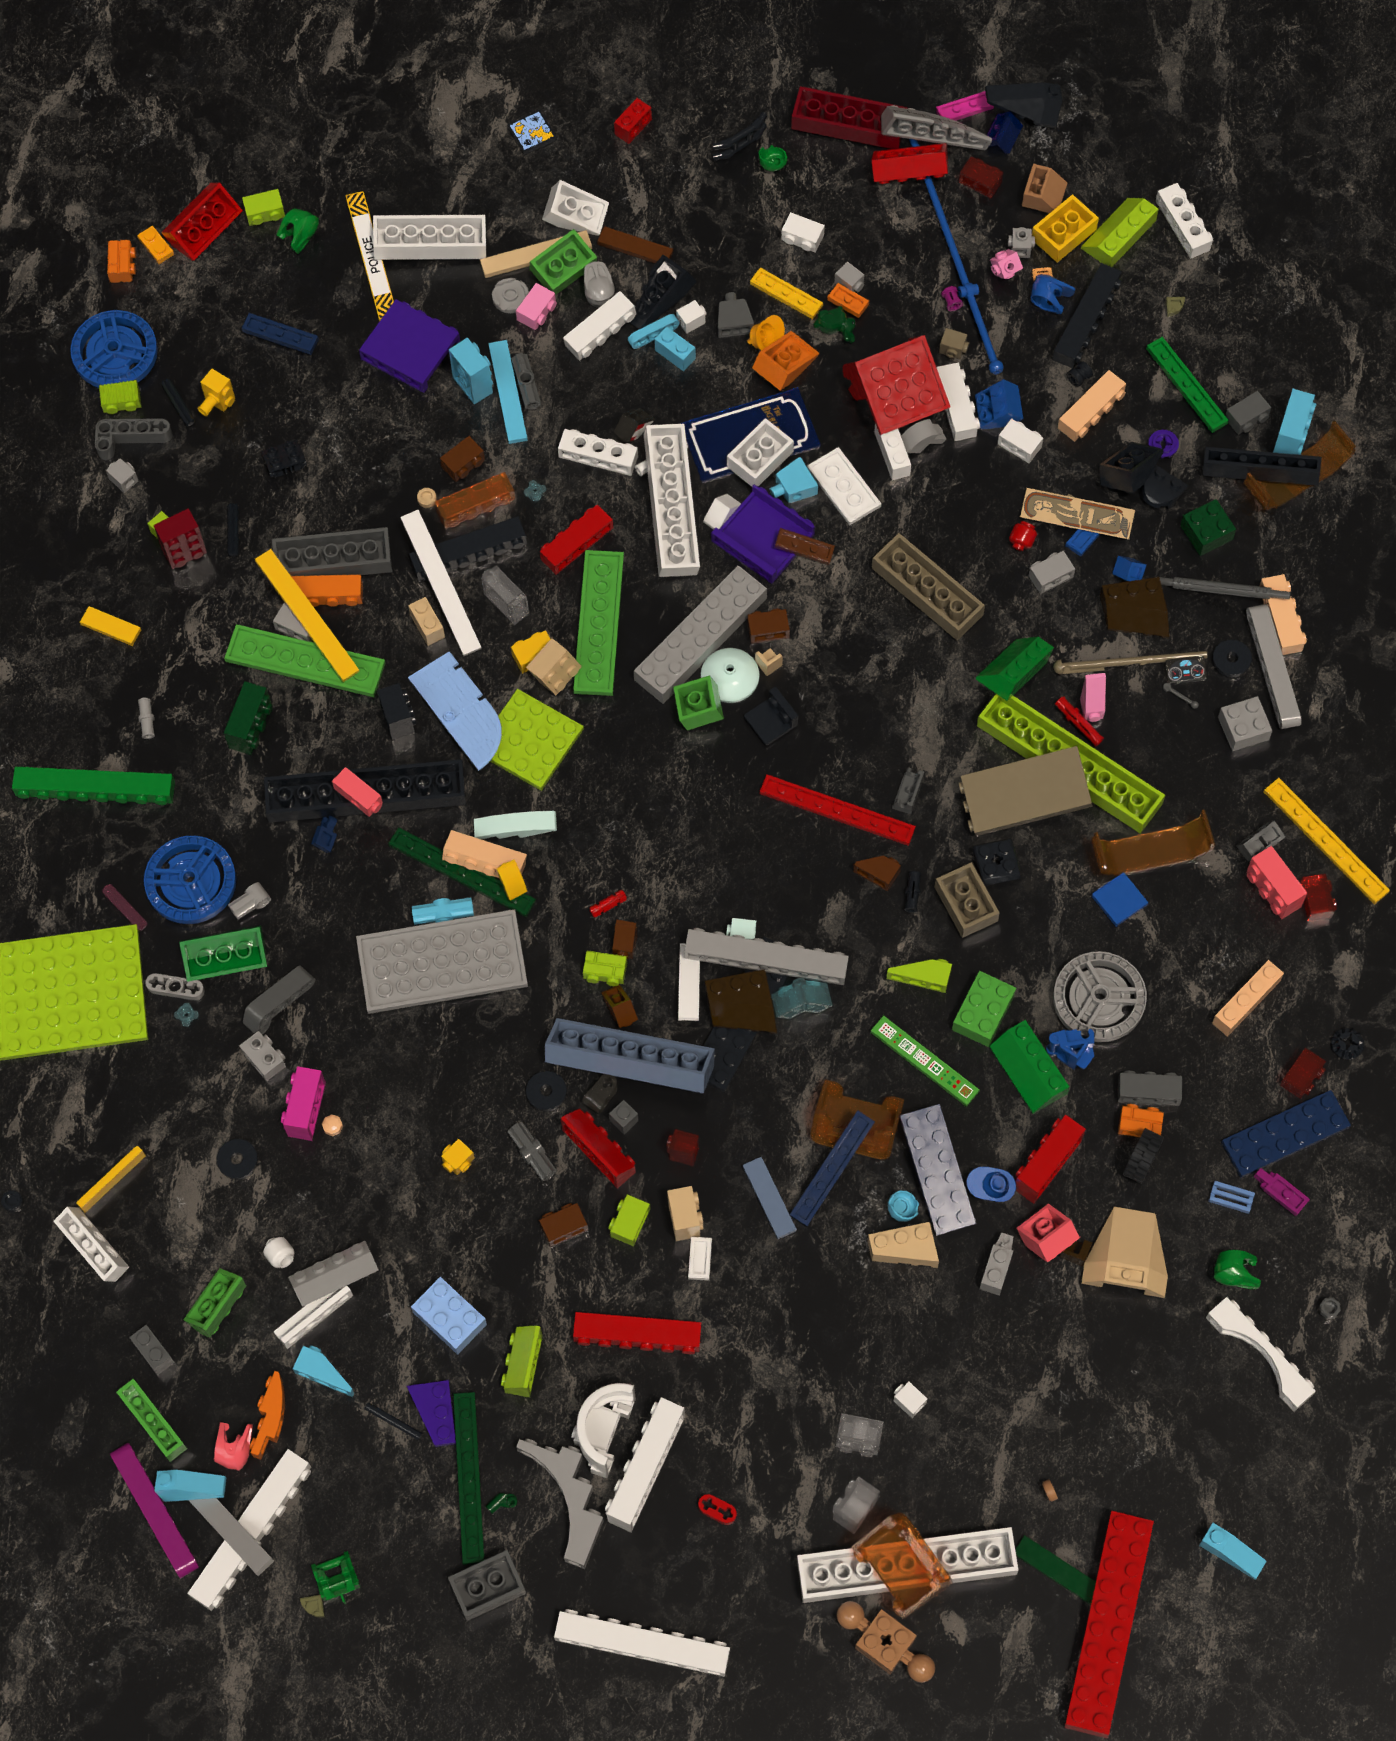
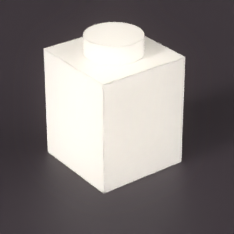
M696 300L676 310V318L686 334L705 324L706 311L702 305L699 306Z
M910 1382L905 1386L901 1384L894 1392V1402L911 1418L927 1404V1398Z

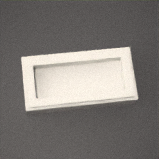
M691 1237L688 1279L709 1280L712 1238Z

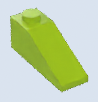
M932 959L888 968L886 979L946 993L952 964L943 959Z

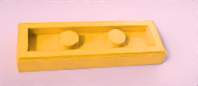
M90 606L80 621L82 626L133 646L141 632L140 627Z

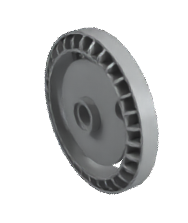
M1089 952L1072 959L1060 971L1053 991V1002L1060 1021L1068 1030L1077 1029V1031H1081L1082 1038L1086 1039L1089 1037L1088 1030L1092 1029L1094 1032V1042H1109L1127 1035L1137 1026L1145 1010L1147 992L1140 973L1130 962L1108 952ZM1093 966H1105L1118 971L1128 980L1131 987H1128L1123 978L1117 973L1104 968H1094ZM1075 973L1078 976L1071 985L1069 1001L1077 1017L1071 1013L1065 999V987ZM1102 994L1105 999L1099 1000L1095 995ZM1130 994H1134L1135 999H1130ZM1126 1005H1134L1132 1013L1118 1025L1108 1028L1092 1027V1025L1109 1026L1118 1022L1125 1015L1122 1012V1008Z

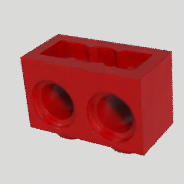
M636 98L614 122L615 135L630 144L652 120L651 107Z

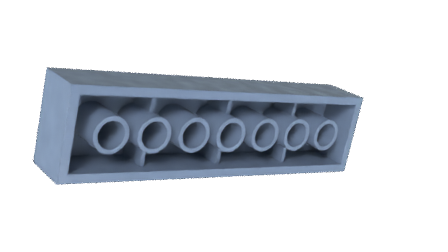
M556 1018L545 1043V1062L700 1093H704L714 1068L715 1048Z

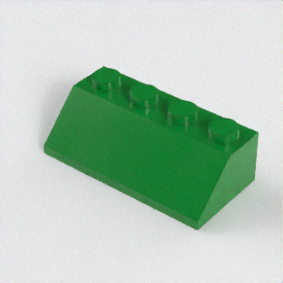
M1040 637L1016 639L976 677V680L1008 701L1047 664L1054 647Z
M261 925L185 939L179 942L187 982L267 967Z
M1026 1020L1008 1029L989 1046L1032 1114L1068 1094L1069 1085Z

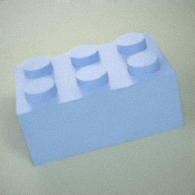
M441 1277L411 1306L412 1312L457 1355L487 1325L486 1319Z

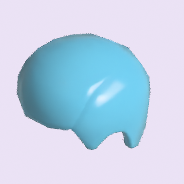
M897 1191L890 1196L887 1206L892 1218L897 1221L907 1222L918 1215L919 1202L913 1194L908 1191Z

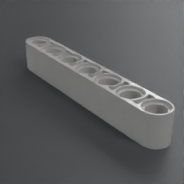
M1267 604L1248 607L1246 610L1247 619L1279 728L1286 729L1300 726V712Z

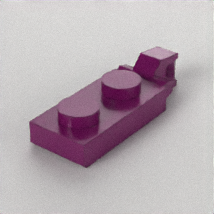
M1260 1168L1254 1176L1261 1183L1260 1187L1264 1192L1295 1216L1299 1214L1310 1200L1278 1173L1274 1174L1271 1172L1268 1174Z

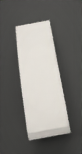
M680 943L678 1020L699 1021L700 961L685 959L686 943Z

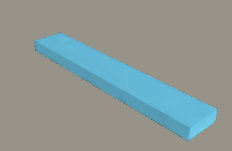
M507 340L488 343L508 442L512 444L528 441Z

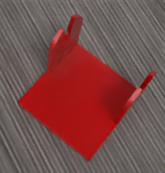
M925 335L910 338L905 343L859 361L843 365V375L846 379L851 380L852 383L848 390L855 400L867 399L880 435L951 407Z

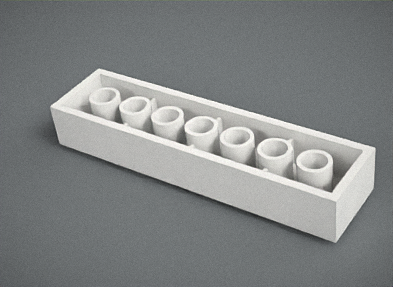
M684 424L646 425L644 443L659 577L697 575L700 562Z

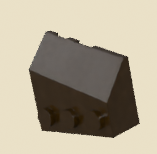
M1160 577L1102 585L1100 598L1108 630L1124 633H1143L1145 636L1158 635L1169 639L1168 611Z
M765 969L705 981V991L713 1027L741 1028L777 1034L773 1004Z

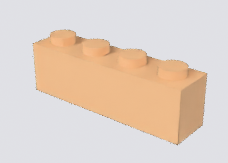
M1108 370L1059 419L1058 429L1074 442L1079 437L1083 438L1088 432V428L1091 425L1095 426L1101 419V415L1104 412L1108 413L1112 409L1113 403L1116 400L1120 401L1124 397L1126 383Z
M1284 574L1262 578L1260 587H1270L1272 590L1291 592L1290 582L1286 581ZM1291 597L1290 600L1280 598L1263 599L1264 604H1267L1282 654L1302 652L1307 640L1305 633L1300 628L1301 618L1299 615H1296L1295 599Z
M451 830L443 848L442 860L499 878L496 868L513 859L522 875L526 865L527 854Z
M1268 960L1215 1015L1212 1024L1228 1037L1281 981L1284 973Z

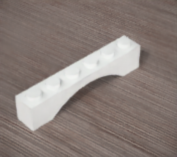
M1226 1297L1208 1313L1206 1319L1220 1334L1231 1335L1244 1340L1265 1357L1276 1376L1279 1397L1293 1412L1313 1396L1315 1390L1313 1389L1314 1385L1307 1378L1304 1379L1298 1373L1299 1369L1292 1362L1289 1363L1284 1358V1353L1277 1346L1274 1347L1269 1342V1337L1254 1326V1321L1248 1315H1243L1239 1305L1234 1300L1230 1301Z

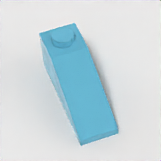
M311 1345L309 1348L302 1347L293 1367L295 1374L353 1397V1389L321 1353L319 1348Z
M183 1470L157 1471L154 1491L163 1502L223 1498L226 1477Z
M1215 1523L1211 1524L1199 1545L1255 1580L1266 1563V1560Z

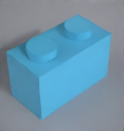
M667 326L654 339L655 351L682 371L696 359L695 347Z

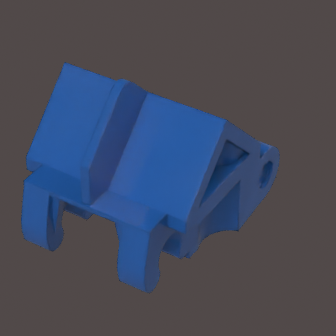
M1077 1029L1054 1032L1049 1036L1050 1044L1047 1045L1046 1052L1051 1056L1056 1055L1058 1060L1073 1070L1077 1066L1086 1069L1094 1057V1032L1092 1029H1089V1037L1086 1039L1082 1038L1081 1031H1077Z

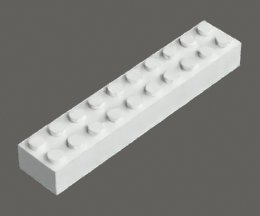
M1012 1527L797 1555L803 1603L1017 1575L1018 1573Z

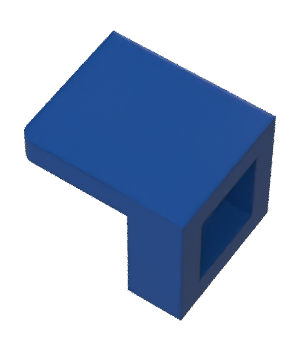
M1118 556L1113 574L1126 581L1141 580L1146 564L1133 558Z

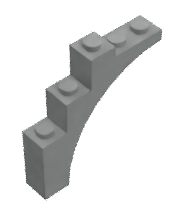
M519 1439L516 1446L517 1451L532 1458L545 1468L562 1491L568 1507L570 1520L569 1541L564 1560L567 1563L585 1569L604 1520L600 1516V1512L593 1509L585 1510L593 1492V1485H590V1481L585 1478L579 1477L578 1480L575 1479L583 1459L582 1454L579 1453L580 1450L573 1446H568V1448L562 1446L560 1453L557 1454V1450L548 1446L541 1448L533 1440L525 1439L523 1441Z

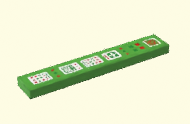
M885 1016L871 1030L874 1036L966 1107L979 1093L977 1087Z

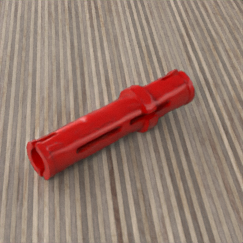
M1061 697L1055 703V706L1066 715V719L1071 721L1094 746H1098L1104 740V737L1079 713L1080 710L1074 708L1065 697Z

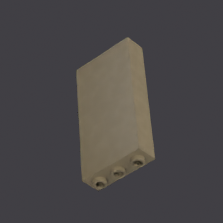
M1077 746L962 775V782H959L961 794L965 793L966 801H963L966 813L970 812L971 820H968L971 832L974 831L976 836L1093 807Z

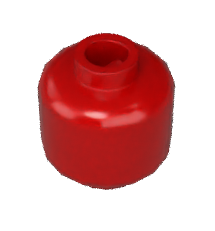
M1024 521L1016 523L1009 536V541L1013 544L1012 547L1019 551L1030 549L1037 536L1035 526Z

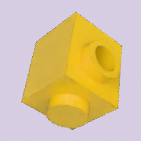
M460 1139L453 1145H448L442 1151L443 1155L441 1156L442 1166L449 1173L453 1171L456 1175L468 1170L471 1166L470 1162L475 1158L474 1153Z

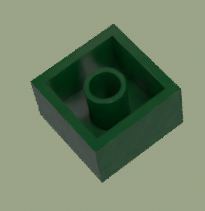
M1217 499L1183 515L1180 525L1200 556L1232 541L1236 532L1235 526Z

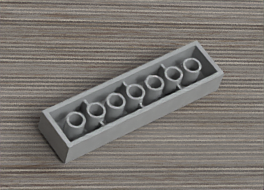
M737 566L634 670V681L664 704L674 694L673 687L684 684L705 660L747 619V615L753 613L767 599V588L740 566Z

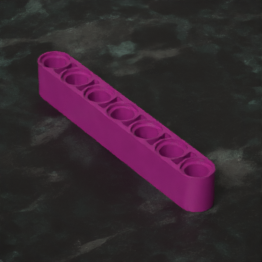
M129 1442L111 1452L110 1455L179 1578L181 1579L198 1569L199 1566L161 1498L154 1491L155 1488Z

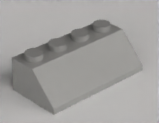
M363 1241L302 1271H298L288 1278L303 1307L378 1271V1268L366 1242Z

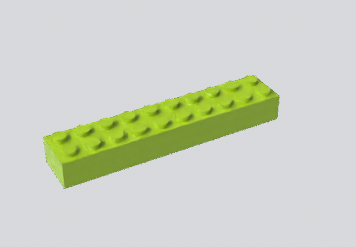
M996 694L978 717L977 727L1026 759L1077 746L1091 801L1140 834L1163 804L1165 794L1015 696L1006 701Z

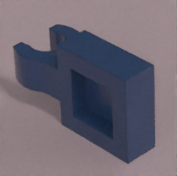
M329 816V819L323 817L321 826H317L311 844L326 853L331 852L337 836L333 832L337 819Z

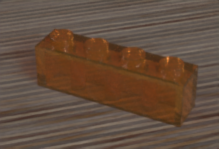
M503 472L435 501V506L446 529L456 527L465 520H472L484 512H491L498 506L511 503L515 500V493L506 473Z

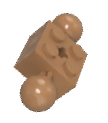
M847 1601L838 1608L837 1620L843 1628L849 1630L857 1628L864 1633L857 1642L855 1649L888 1674H891L901 1661L907 1665L908 1674L914 1681L923 1683L933 1677L935 1673L934 1661L928 1655H914L908 1650L916 1640L917 1635L881 1609L871 1623L864 1618L863 1608L854 1601ZM882 1638H889L891 1645L886 1644L883 1646Z

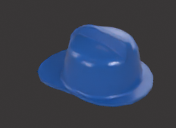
M978 1167L969 1173L967 1187L970 1193L977 1198L1005 1202L1010 1200L1015 1194L1016 1182L1014 1177L1003 1169Z

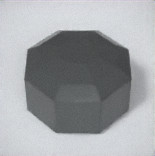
M1325 1298L1319 1305L1320 1314L1326 1319H1334L1341 1311L1340 1303L1334 1298Z

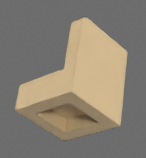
M770 648L763 654L759 651L756 652L755 661L765 675L768 676L782 666L783 656L780 653L776 655Z

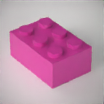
M297 1066L296 1073L293 1072L291 1076V1085L293 1086L291 1092L287 1093L286 1104L288 1106L287 1111L282 1113L281 1123H283L288 1137L312 1141L326 1082L321 1070Z

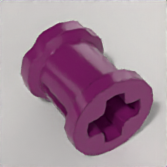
M955 286L947 287L941 292L942 297L947 302L948 311H956L963 306V302L957 294L958 289Z

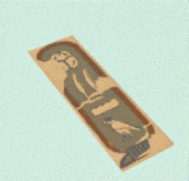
M1027 488L1020 517L1129 539L1135 510Z

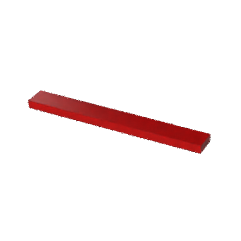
M766 775L760 790L761 795L909 846L916 828L914 825L770 775Z

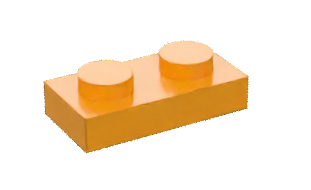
M153 226L137 235L140 242L158 264L174 255L173 250Z

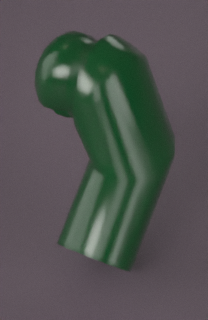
M499 1493L485 1507L491 1514H494L500 1507H516L518 1500L513 1494Z

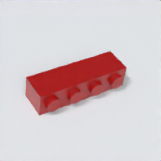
M598 505L589 508L584 513V516L579 520H574L568 529L559 532L552 542L546 543L541 548V561L557 575L584 553L585 550L589 549L613 529V519Z

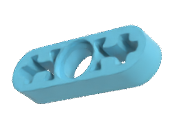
M674 314L667 315L633 332L628 337V342L633 349L640 348L654 341L666 326L674 331L680 322Z

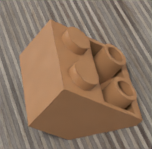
M1033 164L1024 191L1022 206L1051 213L1062 203L1067 182L1052 168Z

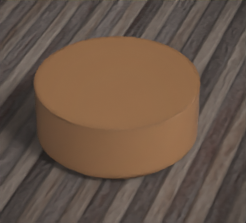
M1050 1480L1043 1481L1042 1486L1049 1501L1057 1500L1058 1497Z

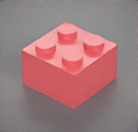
M1047 1204L1017 1227L1024 1245L1047 1263L1080 1238L1071 1219L1050 1204Z

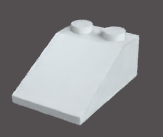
M559 180L551 188L542 220L560 228L574 229L579 232L587 230L588 234L599 236L609 202Z

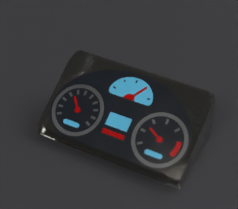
M1204 655L1168 659L1165 661L1164 668L1167 683L1206 679Z

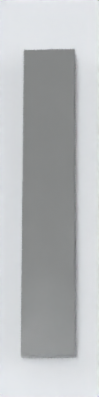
M217 1498L188 1500L257 1576L274 1562L268 1553Z

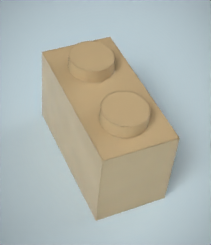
M426 597L408 605L410 616L428 646L445 638L443 626Z

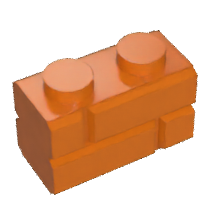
M130 240L108 242V277L112 283L121 281L131 282L132 274H136V266L133 263V258H136V248L132 247Z
M1135 1104L1122 1106L1118 1134L1141 1137L1146 1128L1161 1135L1164 1112H1159V1109L1154 1107H1148L1147 1110L1140 1109Z

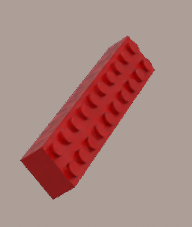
M1111 1511L1065 1728L1108 1739L1154 1523L1152 1520Z

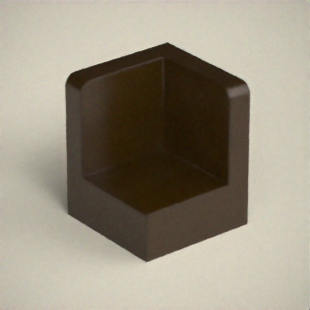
M1084 1240L1082 1244L1075 1241L1061 1252L1060 1258L1083 1267L1092 1242Z

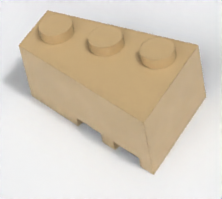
M930 1222L868 1235V1246L872 1261L896 1264L906 1263L914 1266L925 1265L938 1268L939 1259Z

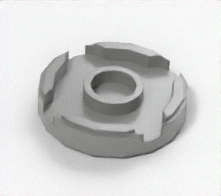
M515 278L503 279L495 285L492 291L493 304L504 313H516L517 308L529 293L528 287L524 282L518 281Z

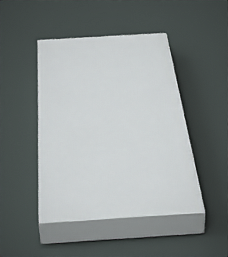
M839 447L807 465L813 478L849 526L881 507V502Z

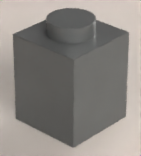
M624 1100L609 1113L610 1122L624 1135L639 1121L638 1113Z

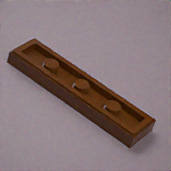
M605 226L597 241V244L655 264L662 255L670 259L673 254V248Z

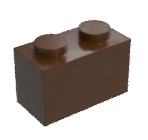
M470 436L440 457L441 467L455 482L465 478L472 469L481 466L485 460L484 450Z
M777 608L769 612L756 611L747 615L751 644L789 638L790 629L786 609L781 610Z
M569 1203L556 1213H546L539 1220L550 1247L588 1231V1225L578 1203L574 1205Z

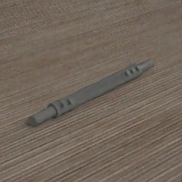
M1160 577L1161 585L1173 586L1174 589L1263 599L1280 598L1290 600L1291 592L1272 590L1270 587L1175 577L1174 579Z

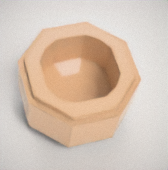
M333 1114L325 1117L322 1123L325 1134L330 1136L340 1134L343 1128L340 1117Z

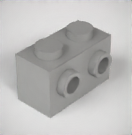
M258 1031L239 1045L245 1057L267 1082L286 1067L284 1063L285 1056L279 1049L274 1050L271 1046L273 1042L266 1034L263 1036Z

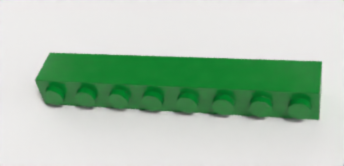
M15 767L12 790L15 796L22 799L37 797L43 800L49 798H57L63 801L77 799L78 801L96 800L98 802H107L109 800L118 803L130 801L138 804L152 802L158 805H166L167 803H173L175 780L172 774Z

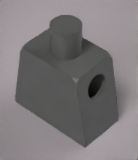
M734 292L727 293L725 295L726 301L719 302L718 337L750 334L754 321L746 300L737 299Z

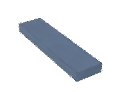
M762 1157L744 1164L743 1169L777 1239L796 1232L797 1229Z

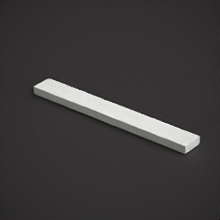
M419 510L402 516L401 521L463 656L480 650L481 645Z

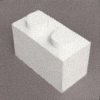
M790 212L782 228L781 240L787 244L799 246L805 251L816 253L824 237L825 225Z
M1013 419L1008 422L998 437V445L1027 463L1032 461L1043 443V437L1038 432L1029 430L1023 423L1016 422Z

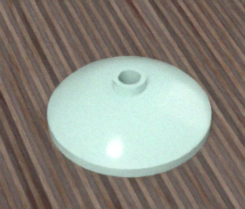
M724 648L712 653L705 660L701 669V678L710 675L717 684L721 702L734 703L748 698L755 691L759 682V668L756 661L745 651L736 648ZM733 668V671L730 672L727 671V669Z

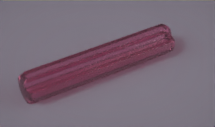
M111 884L106 885L102 890L103 894L133 925L137 924L139 931L145 929L147 921Z

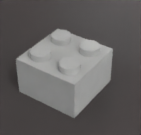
M1258 696L1220 709L1218 719L1232 751L1270 739L1272 728Z

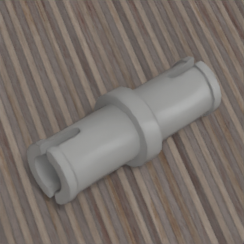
M149 698L138 700L140 710L138 718L139 722H141L142 738L144 739L155 737L153 728L154 715L151 712V699Z

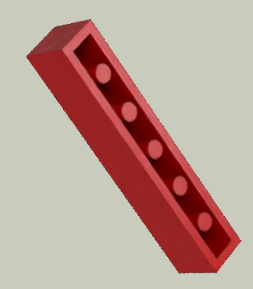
M576 1312L573 1339L578 1345L583 1346L597 1343L600 1347L619 1345L622 1349H632L633 1346L640 1347L644 1351H652L653 1348H657L667 1353L681 1350L684 1354H695V1352L700 1351L702 1325L701 1322Z

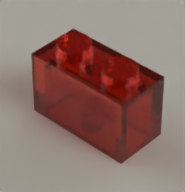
M971 156L960 172L959 183L992 198L1002 183L1003 172L997 167H992L981 159Z
M1326 874L1302 877L1300 884L1307 892L1304 906L1308 921L1332 918L1337 905L1335 899L1331 897L1332 884L1330 880H1327Z
M1305 1048L1282 1080L1280 1086L1300 1099L1304 1094L1309 1095L1315 1086L1312 1084L1315 1078L1320 1079L1326 1071L1323 1068L1326 1061Z
M675 1129L674 1134L669 1135L667 1141V1153H670V1160L694 1166L699 1150V1135Z

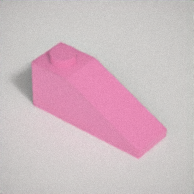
M1105 673L1085 675L1080 702L1083 717L1090 722L1099 721L1104 717Z

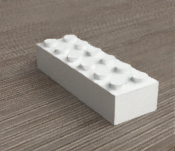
M485 215L373 216L374 260L486 258Z
M662 1397L659 1403H654L650 1412L652 1414L650 1422H645L641 1431L643 1433L641 1441H636L632 1450L634 1452L632 1461L628 1459L623 1470L625 1472L623 1480H618L614 1489L616 1491L614 1499H609L605 1508L608 1522L629 1532H632L685 1418L684 1407Z

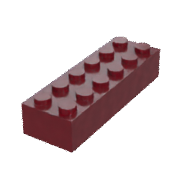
M800 86L792 114L791 129L890 149H898L902 137L882 135L881 115L887 106H893V104Z

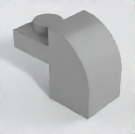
M930 419L914 424L901 435L907 453H921L929 444H942L946 440L942 428L938 424H932Z

